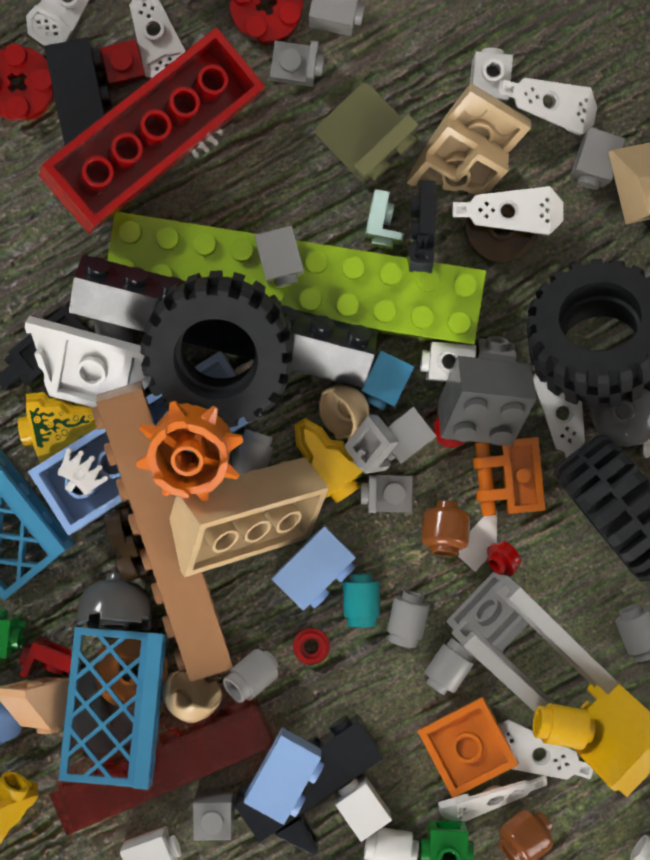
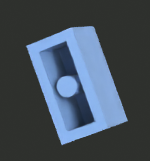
M323 524L272 576V580L303 611L309 605L316 608L329 595L326 588L335 579L342 582L355 569L351 562L356 556Z
M282 727L248 787L244 803L283 825L289 815L296 817L306 796L302 795L308 781L314 784L324 767V763L320 761L321 749Z

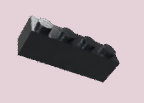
M88 37L44 46L65 146L107 114V107L112 106L109 87L107 84L102 85L99 71L105 70L100 48L94 49Z
M358 714L352 718L345 715L335 721L329 727L331 732L321 739L314 736L307 740L321 749L320 761L324 763V767L316 782L312 784L308 781L302 795L306 796L297 816L289 815L284 825L244 803L245 793L254 778L238 788L239 794L236 796L234 806L259 843L383 759L381 748Z

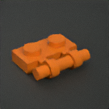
M538 437L516 439L513 446L500 445L501 455L496 456L490 455L489 443H475L476 457L472 459L473 469H477L479 490H476V500L481 503L482 516L496 515V500H506L507 514L546 511ZM492 467H502L504 488L494 489Z

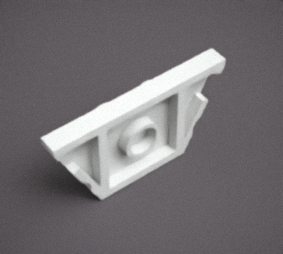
M29 316L25 322L26 333H31L37 349L34 355L39 368L44 373V383L51 397L93 408L97 406V394L142 381L143 388L145 389L150 383L151 377L144 376L141 367L144 355L140 353L141 345Z

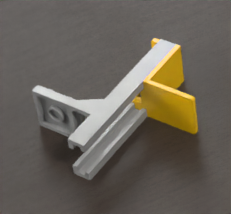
M493 571L446 621L453 629L451 634L534 712L539 705L547 706L548 703H556L502 652L528 624L590 683L587 691L596 699L593 704L586 701L581 706L582 709L589 711L590 718L595 721L593 741L587 743L582 750H574L613 791L619 790L628 797L650 774V711L598 664L520 586L507 575H499Z

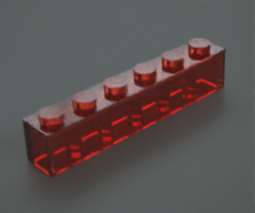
M256 698L249 702L245 700L242 703L233 701L226 706L228 710L216 716L212 713L209 717L193 723V726L182 731L177 726L158 735L160 740L157 741L153 786L148 790L133 789V787L65 782L58 781L57 779V785L50 792L49 796L66 835L68 836L270 748L274 743V736L258 699ZM131 746L127 748V751H128L129 753H130ZM125 756L112 760L110 757L103 763L112 776L128 778L129 761ZM99 768L91 774L104 776Z

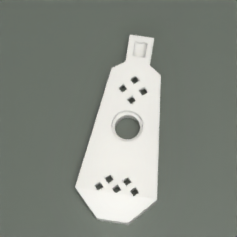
M41 0L26 15L28 35L43 46L69 41L90 0H73L69 3L63 0Z
M132 0L129 6L146 78L151 79L163 70L166 65H169L182 55L185 49L159 0ZM153 23L158 24L161 28L159 34L155 36L147 33L148 26Z
M523 78L519 83L503 79L499 84L498 93L514 98L517 108L561 126L578 136L584 134L594 125L597 104L591 87ZM545 95L552 99L553 104L550 109L546 108L543 104Z
M550 186L475 195L471 202H453L452 216L470 217L476 226L549 236L563 222L564 202ZM511 205L515 210L514 216L505 218L501 214L502 206Z
M534 374L535 391L538 395L555 448L565 452V457L567 458L585 443L582 401L575 405L565 401L564 393H561L559 396L554 395L547 389V382H541L537 375ZM561 406H565L569 410V416L566 420H560L556 416V411Z
M510 719L498 723L519 761L518 766L512 768L513 770L568 780L574 774L591 779L593 769L586 762L579 761L575 750L568 747L545 744L542 742V739L533 736L532 730ZM544 748L546 751L544 759L535 760L533 758L534 750Z
M543 775L529 781L523 780L503 787L494 785L486 788L480 794L469 796L467 793L438 802L439 811L442 817L450 821H468L521 799L533 790L547 786V778Z

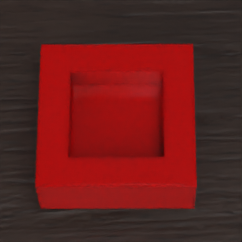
M136 39L100 48L108 82L111 87L146 79Z

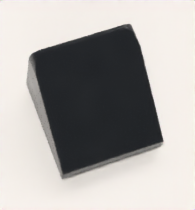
M303 813L275 832L279 838L311 855L318 853V838Z

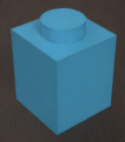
M380 351L360 392L366 394L368 404L383 411L386 405L393 408L414 366Z

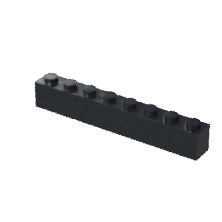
M83 255L73 279L69 313L145 332L146 325L160 298H164L168 290L177 282L184 284L186 281L177 277H168L145 271L139 267H130L110 262L100 257ZM281 306L282 313L288 314L291 322L290 331L294 340L291 370L364 387L375 356L378 331L368 329L362 325H353L330 319L327 316L295 310L289 306ZM208 319L197 322L187 329L182 339V342L252 360L255 358V345L251 337L241 327L226 320Z

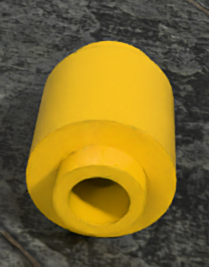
M548 703L547 706L539 705L533 718V736L542 739V742L545 744L582 750L587 743L593 741L595 721L590 718L589 711L586 709Z

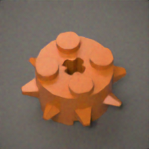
M172 401L169 403V412L159 420L156 426L140 425L139 429L151 443L147 454L136 461L137 468L152 471L154 475L153 480L162 488L164 496L172 494L182 498H189L190 494H196L202 501L209 500V492L213 491L223 481L224 477L238 479L240 474L229 464L230 452L243 443L244 440L242 435L230 432L229 425L217 415L218 408L216 406L206 409L188 403L179 405L177 401Z

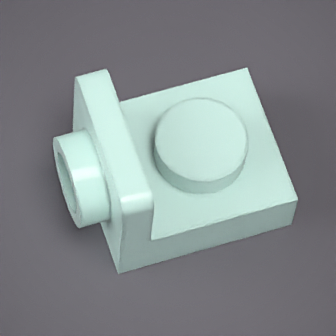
M375 189L364 238L371 239L372 246L393 249L394 244L400 245L402 243L404 233L382 229L383 224L390 226L394 204L388 203L390 192Z

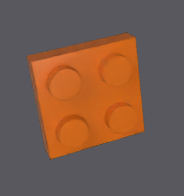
M484 696L429 723L417 731L452 798L519 764Z

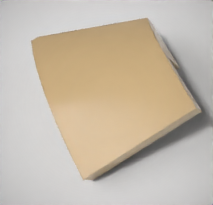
M470 83L426 144L407 177V184L417 187L421 180L436 181V185H441L442 190H464L471 194H484L491 191L508 172L509 152L531 129V119Z

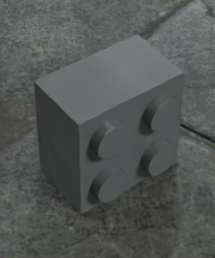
M457 356L437 403L441 438L462 442L472 441L513 446L536 401L531 364Z

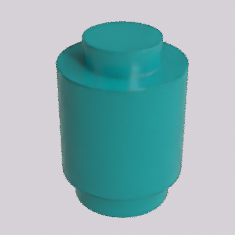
M351 573L350 580L343 581V615L347 618V626L349 627L377 626V617H380V581L372 579V573Z

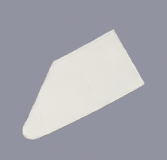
M497 510L496 515L484 516L471 529L468 547L459 551L458 557L475 572L487 559V548L491 544L497 543Z

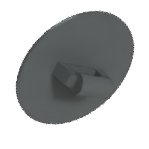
M90 670L78 682V690L86 700L99 691L95 682V676ZM128 673L123 676L127 681L131 679ZM102 695L90 704L103 721L120 708L109 703ZM78 698L76 700V710L83 705ZM135 707L128 708L134 715ZM84 709L74 719V728L83 739L99 726L87 709ZM124 711L107 725L120 742L126 739L133 729V723ZM103 729L87 742V745L94 753H109L116 747ZM73 737V738H72V743H74L75 745H77L78 742H77L76 739Z

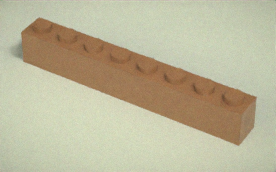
M142 381L97 394V406L91 408L94 421L98 430L104 428L106 430L109 443L104 444L105 453L110 466L116 464L118 466L121 478L116 479V485L122 502L126 500L130 502L133 513L128 514V520L134 537L138 535L142 537L145 548L139 549L145 570H153L156 582L151 583V588L157 605L164 603L167 616L162 617L167 636L168 638H176L179 649L173 651L180 672L187 671L190 682L233 668L231 654L204 572L184 577L180 571L170 524V515L176 495L169 494L164 496L162 488L153 480L154 475L152 471L139 469L136 465V461L147 454L151 443L139 429L140 425L156 426Z

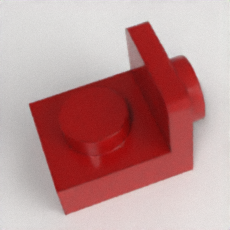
M39 637L32 645L27 643L18 661V664L23 666L19 676L27 679L34 672L38 661L43 662L42 667L49 672L60 675L63 672L70 673L72 650L46 638Z

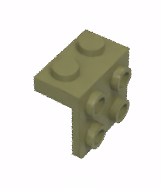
M362 83L317 125L315 135L363 185L370 178L374 181L377 180L389 168L390 164L387 162L397 152L400 155L404 154L416 142L417 138L415 135L419 124L409 114L402 119L371 85Z

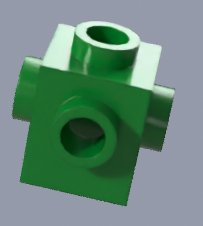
M428 820L427 839L420 840V860H474L473 841H468L469 832L465 821Z

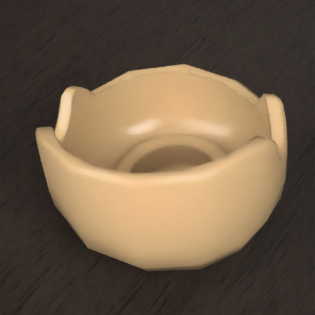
M344 384L333 385L321 393L319 416L325 427L335 434V439L348 438L349 440L369 415V405L365 395L357 388Z
M179 670L169 674L161 692L167 709L176 718L187 723H196L209 717L220 705L223 697L218 681L207 682L204 679L190 682L187 671L180 672Z

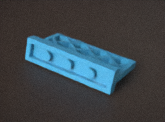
M0 448V556L2 538L19 540L18 559L0 557V564L17 566L16 582L9 588L0 578V596L3 600H6L60 555L68 551L76 542L70 535H67L58 519ZM4 513L15 514L21 521L20 534L2 532ZM27 542L39 543L48 556L40 562L25 561ZM25 567L32 568L24 574Z
M75 627L58 781L126 786L145 790L153 786L167 634ZM83 635L97 636L107 648L92 662L82 652ZM105 637L119 639L111 645ZM126 639L141 640L140 656L128 666L115 648ZM111 653L124 670L107 683L94 666ZM82 660L86 667L80 671V663ZM137 664H139L138 677L131 670ZM90 670L102 684L103 688L86 700L78 690V682ZM128 673L137 684L136 695L124 704L111 686ZM107 691L120 708L103 721L90 704ZM78 698L83 705L76 710V700ZM135 702V709L133 715L132 712L128 709V707ZM84 709H87L99 726L83 739L74 728V719ZM124 711L132 721L133 729L132 733L120 742L107 725ZM103 729L116 747L100 760L87 745V742ZM74 737L78 744L71 749L72 738ZM131 740V749L129 753L127 749L124 747V745H126ZM82 747L95 765L85 774L69 773L70 757ZM119 750L129 761L128 778L112 776L103 764ZM99 768L104 776L91 774Z

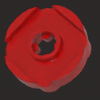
M230 0V12L233 23L241 35L258 41L259 44L274 45L275 41L283 42L287 40L297 29L303 14V0H274L276 5L272 7L273 13L271 15H267L264 10L258 11L256 9L261 4V0Z
M10 44L0 50V116L9 121H22L26 119L30 121L39 118L51 107L55 99L47 60L34 49L22 47L19 44ZM22 75L26 76L27 78L24 80L27 86L26 90L22 92L16 89L12 92L10 90L12 87L11 80L15 76L18 78Z

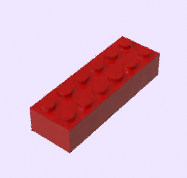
M216 27L44 162L41 166L39 177L90 235L254 102L265 88V85Z

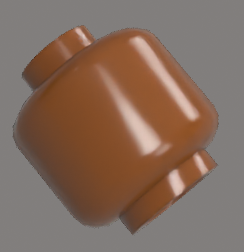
M437 501L436 507L429 508L423 513L421 541L425 547L430 549V554L442 557H455L459 555V551L468 547L470 516L466 511L458 509L457 502Z
M522 809L500 826V839L497 841V844L508 860H539L553 847V839L550 834L553 826L541 812L534 814L527 809Z

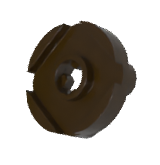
M507 189V190H496V191H495V190H492V191H488V192H486V193H484V194L496 193V192H505V191H513V190H509V189ZM504 205L501 208V214L505 218H511L514 216L515 210L511 205ZM466 217L464 233L471 249L480 258L500 265L522 258L532 249L538 238V234L510 230L509 235L504 233L497 235L493 231L495 228L476 226L470 217Z
M129 505L107 511L108 513H105V523L110 546L115 547L118 559H115L122 578L125 582L149 576L150 571L145 570L139 547L144 546L141 535L134 537L129 524L128 514H132Z

